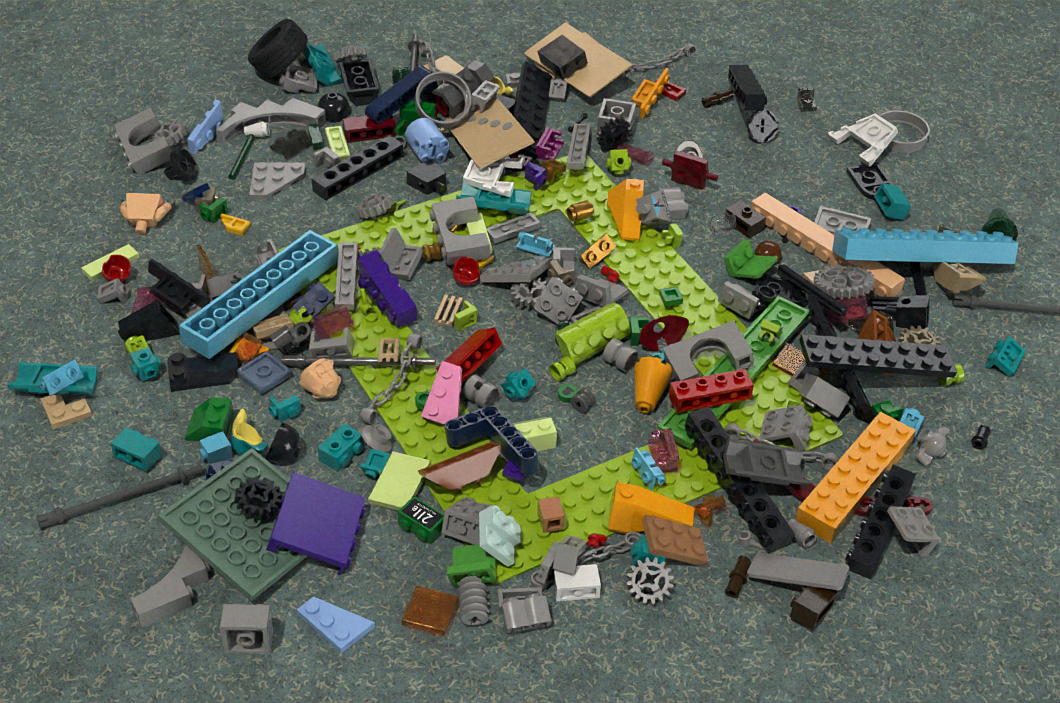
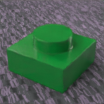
M678 286L660 289L659 295L665 307L683 304V297Z

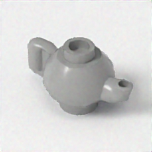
M945 426L938 428L936 431L927 428L919 434L920 448L916 458L923 466H928L932 461V457L940 458L947 452V439L945 435L950 429Z

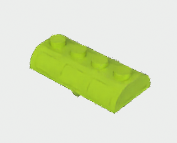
M612 303L557 331L555 336L562 356L570 357L574 364L577 365L603 351L612 339L615 338L621 341L629 337L631 329L623 308L617 303Z

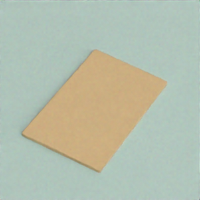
M567 23L559 26L524 52L525 56L553 73L540 62L537 51L559 36L564 35L585 51L588 63L563 81H567L569 85L588 97H592L632 66L627 60Z
M497 97L488 100L481 113L479 112L480 106L477 105L474 111H468L467 116L461 123L448 128L479 169L534 143L530 135ZM454 116L453 118H449V119H447V120H445V121L455 120V116ZM469 116H476V119L474 121L467 122L466 119ZM482 118L488 119V122L481 125L478 123ZM494 120L500 121V125L496 127H491L490 124ZM505 123H512L513 126L510 129H503Z

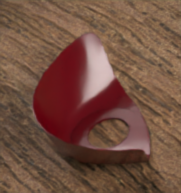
M677 315L657 318L642 328L639 338L640 342L646 348L654 351H659L657 341L661 337L668 346L680 342L688 329L689 320ZM659 322H663L665 325L664 329L661 332H655L654 326Z

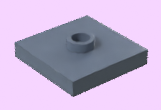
M268 351L236 370L237 375L261 395L292 376V371Z

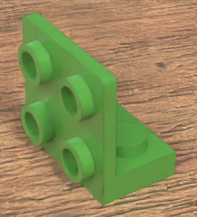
M746 239L741 241L723 257L729 276L738 278L758 279L777 261L776 256L754 255L750 240Z
M480 544L453 548V566L447 567V575L453 587H459V582L468 576L479 577L482 583L496 582V558L482 549Z

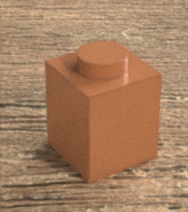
M559 497L538 500L537 514L543 533L563 530L565 515Z

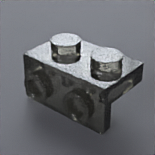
M296 129L287 132V136L275 139V143L270 145V148L273 152L282 151L284 158L288 160L310 147L312 143L306 130L296 131Z

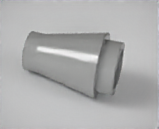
M795 518L788 522L795 533L794 538L800 546L808 548L815 543L817 535L814 529L804 525Z

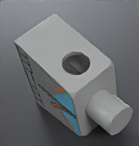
M664 190L648 194L636 200V211L640 214L644 224L660 227L672 222Z

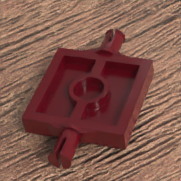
M676 150L673 161L665 158L662 161L663 166L671 168L672 181L703 190L707 179L715 182L718 180V175L709 172V160Z

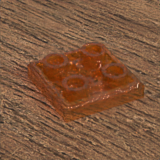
M416 586L402 618V625L445 636L458 603V596Z

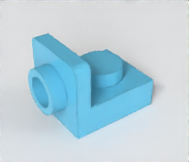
M905 408L899 422L915 429V438L924 416L920 415V412L916 409Z

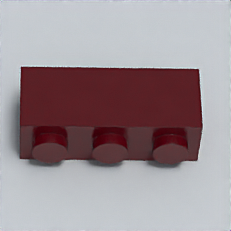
M393 115L381 124H377L367 116L343 119V129L347 143L382 139L389 135L392 137L396 136V123Z

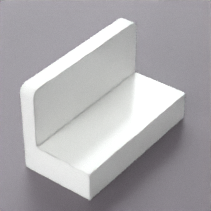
M596 564L576 566L573 574L554 569L556 601L600 598L601 583Z

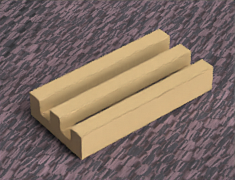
M445 294L434 318V324L453 327L454 314L459 312L463 298L459 297L456 299L455 296L448 298V295ZM447 302H449V304H448V306H447V308H446V311H445V313H444V315H443V318H442V320H440V318H441V316H442V314H443V311H444V309H445V307H446V304H447ZM453 304H456L449 322L446 321Z
M399 338L380 340L378 362H382L383 358H386V362H390L391 358H394V362L398 361ZM385 343H388L387 353H384ZM392 343H395L394 353H391Z

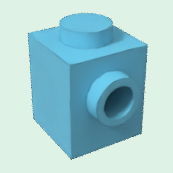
M223 431L200 440V457L203 461L206 460L209 465L233 458L231 444Z

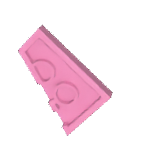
M442 361L421 414L422 418L445 425L447 421L459 417L462 368L460 366Z

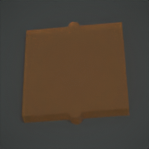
M200 244L196 245L200 270L202 274H206L207 279L213 278L211 263Z

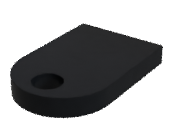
M874 162L870 167L866 164L847 167L846 172L860 193L869 199L876 200L874 196L881 183L893 185L878 162Z
M765 273L757 279L752 291V295L756 296L760 286H769L776 292L775 298L780 296L801 307L807 305L809 301L807 297L810 296L790 281Z

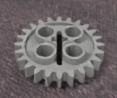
M838 264L837 267L830 265V268L824 267V270H819V273H815L814 285L829 296H833L834 299L836 297H840L841 300L844 297H847V299H851V297L858 298V295L864 296V293L869 294L870 290H873L874 275H872L871 271L867 272V268L862 269V266L856 268L855 265L848 266L847 264L844 266Z

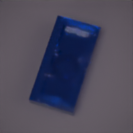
M208 183L182 196L183 201L186 202L192 198L195 201L196 197H204L202 193L210 189Z

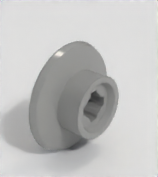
M376 424L374 427L365 426L361 429L362 438L371 448L386 453L391 451V433L386 427Z

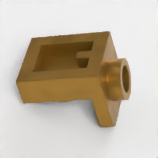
M555 159L542 160L540 166L546 169L548 182H553L555 174L565 172L567 168L566 165Z

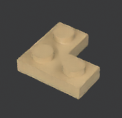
M55 393L40 398L52 429L92 416L86 399L65 405L61 394Z

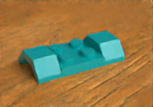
M307 43L302 53L308 58V63L312 66L316 79L327 86L341 83L343 79L324 45L321 44L314 47Z
M463 183L461 196H457L456 199L474 197L475 203L479 208H493L498 211L509 209V213L527 215L532 191L514 189L511 197H507Z
M19 362L17 379L15 382H9L8 388L13 392L49 393L46 389L42 390L39 385L42 377L65 364ZM78 365L83 378L56 393L68 394L70 392L72 395L92 396L97 384L98 366Z

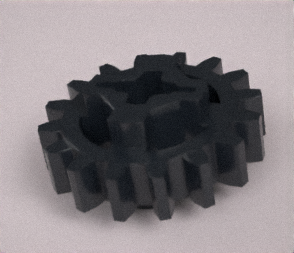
M616 117L615 120L611 118L609 123L604 122L605 126H601V131L597 132L599 135L597 137L598 144L605 151L608 149L613 150L614 148L618 149L620 145L623 147V143L628 142L627 137L631 136L629 133L632 131L631 125L624 118L620 119L619 117Z
M255 476L254 481L247 478L246 483L240 482L239 488H236L234 503H237V510L243 509L242 515L249 513L250 519L258 516V519L261 520L263 515L270 518L271 513L276 514L277 509L281 507L282 493H279L280 487H273L274 481L268 483L265 477L262 481L259 480L258 476Z

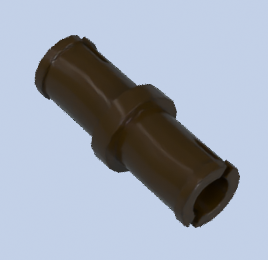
M731 88L722 92L717 91L711 96L702 98V105L705 108L714 104L719 105L725 100L734 98V92Z
M738 557L734 570L729 574L730 580L725 589L727 596L732 598L738 597L742 584L746 582V573L751 565V560L748 557Z

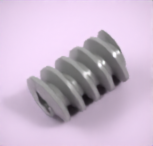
M476 576L465 577L459 582L460 620L465 625H482L488 621L486 585Z

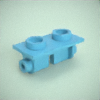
M526 232L519 233L518 239L520 241L516 245L518 249L549 258L553 252V247H555L550 239L538 236L537 240H535V235Z
M76 359L43 376L39 385L42 390L46 389L50 395H53L83 378V374Z
M635 448L631 460L632 466L640 474L642 481L652 491L654 484H663L665 482V474L659 466L653 467L656 465V462L648 451H639L638 448Z

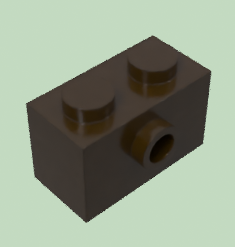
M741 200L726 208L724 218L727 224L749 239L764 230L766 217Z
M805 585L800 596L796 595L790 604V607H792L790 617L813 630L833 607L838 591Z

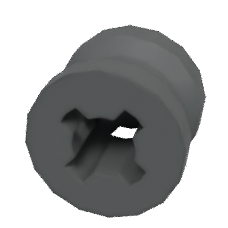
M583 388L578 392V395H574L571 398L570 402L575 410L585 413L588 407L595 404L596 399L590 390Z

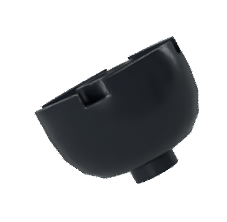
M330 92L323 95L317 107L325 110L326 120H330V123L341 122L350 114L348 100L339 93Z
M282 422L265 459L276 464H285L290 462L293 456L298 457L302 446L299 445L300 436L296 429Z

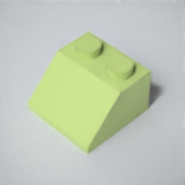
M543 417L512 423L537 451L556 448L557 431L552 418Z

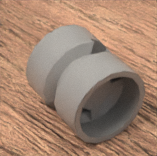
M614 338L605 347L602 358L609 364H616V368L627 373L635 366L639 352L630 346H625L623 342Z
M478 375L471 376L465 383L462 395L465 398L476 402L482 408L493 406L500 394V389L497 386L486 382L485 379Z

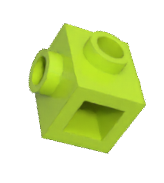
M627 149L610 150L608 152L606 167L609 168V172H614V175H622L624 171L629 170L631 158L628 157Z

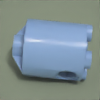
M420 118L413 121L406 129L405 139L420 161L423 163L432 158L435 162H444L449 150V142L429 118Z

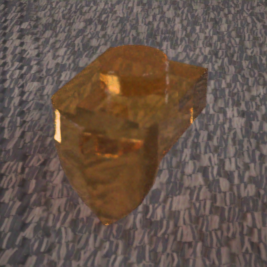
M245 333L235 353L241 361L250 362L257 357L264 342L249 333Z
M714 494L702 498L703 503L694 506L698 518L708 528L711 527L712 520L710 509L726 503L723 495L716 498Z

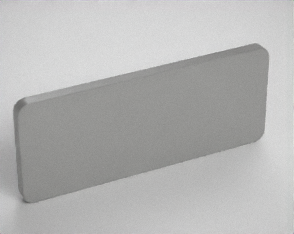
M757 553L747 571V576L841 590L848 576L849 566Z

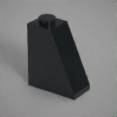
M158 300L118 321V333L123 340L143 335L146 341L180 335L177 320Z

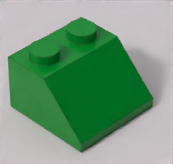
M211 397L196 407L184 439L200 442V440L222 431L227 437L234 415L232 399Z

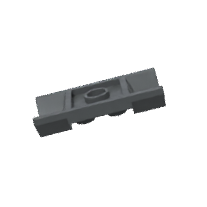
M477 60L456 74L465 81L471 95L485 80L492 83L495 81V77L487 65ZM446 81L432 91L433 94L444 99L449 107L450 118L464 110V96L461 90L454 84Z
M728 438L723 455L727 474L750 477L753 481L781 485L793 483L809 486L810 480L803 479L800 468L803 455L802 449Z

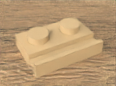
M286 313L259 321L252 327V331H254L257 339L265 340L269 339L271 334L286 325L290 329L294 325Z

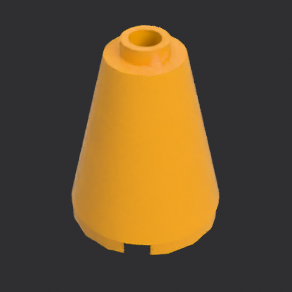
M642 357L639 362H635V407L640 412L649 413L655 409L673 375V368L669 363L665 365L661 363V359L655 357Z

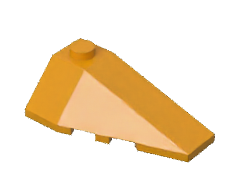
M626 179L608 191L607 206L610 208L612 218L616 222V228L621 240L639 241L641 217L636 211V200L643 197L644 180Z
M617 482L612 493L608 531L623 534L632 531H644L642 519L645 515L693 526L695 508L645 488Z

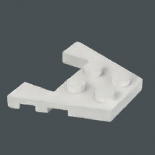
M875 113L856 121V124L848 127L845 125L841 127V130L837 132L830 131L827 134L828 138L836 144L841 143L849 136H853L869 147L859 155V159L870 167L896 136L898 130L897 127Z
M518 155V158L506 156L481 169L471 159L464 174L463 183L511 197L514 190V182H502L499 179L504 167L522 169L525 155Z

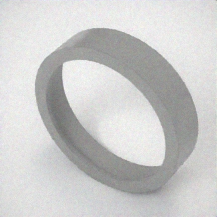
M446 71L434 72L424 77L419 83L415 94V108L421 118H429L438 128H450L461 123L467 116L471 105V93L465 81L459 76ZM434 81H447L457 86L465 99V108L462 115L452 121H438L429 117L422 110L419 103L423 88Z
M900 110L887 111L879 115L889 123L900 122L909 124L918 129L923 136L921 140L915 142L892 140L886 149L894 152L910 153L921 150L927 144L930 127L920 116Z

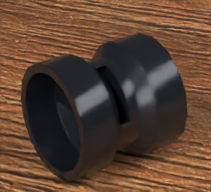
M765 285L759 287L755 296L759 299L756 306L757 310L764 311L774 300L776 292L771 287Z

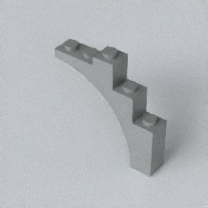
M291 98L283 106L266 100L258 108L240 102L231 110V117L216 129L217 141L224 144L231 138L243 133L245 126L262 121L264 123L268 122L269 126L292 125L317 131L326 123L325 110L295 98Z
M186 544L181 557L173 569L160 582L147 591L131 598L133 612L141 628L192 607L191 598L194 595L191 588L209 581L207 573L210 571L209 564Z

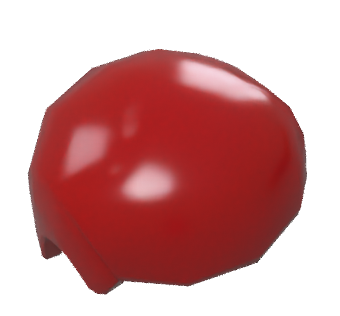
M111 255L102 266V276L108 282L118 278L123 283L129 278L131 273V263L127 257L122 255Z
M470 257L459 258L453 267L452 274L454 280L463 286L475 284L480 276L479 263Z

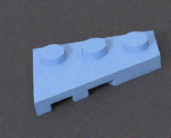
M214 100L212 110L205 113V119L202 124H198L188 137L189 152L195 154L202 149L207 142L214 138L216 129L224 123L221 101Z
M312 597L297 609V614L340 653L344 652L375 627V622L316 597Z

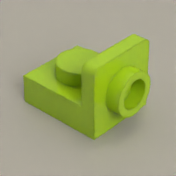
M467 300L463 302V311L454 314V328L458 332L477 323V308Z
M143 335L130 337L124 344L125 352L128 351L129 355L140 349L149 348Z

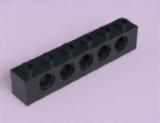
M390 135L313 177V192L327 201L403 157V144Z
M894 464L890 471L885 470L881 480L884 483L883 487L878 486L874 495L877 500L876 502L871 501L867 513H870L869 517L864 516L860 528L863 530L861 533L857 532L852 544L856 546L854 550L849 549L845 558L846 561H849L850 572L871 579L895 525L887 510L890 506L903 507L914 482L915 473Z

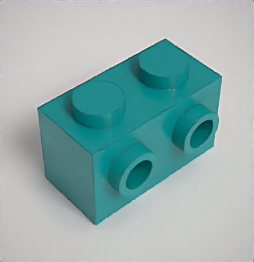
M881 183L874 196L884 214L891 219L904 220L912 207L899 186Z
M343 424L318 447L319 461L337 472L343 466L346 467L350 460L356 454H360L364 448L361 433Z
M127 427L110 443L113 457L145 472L162 456L160 444L156 439L146 437L140 432L133 431Z

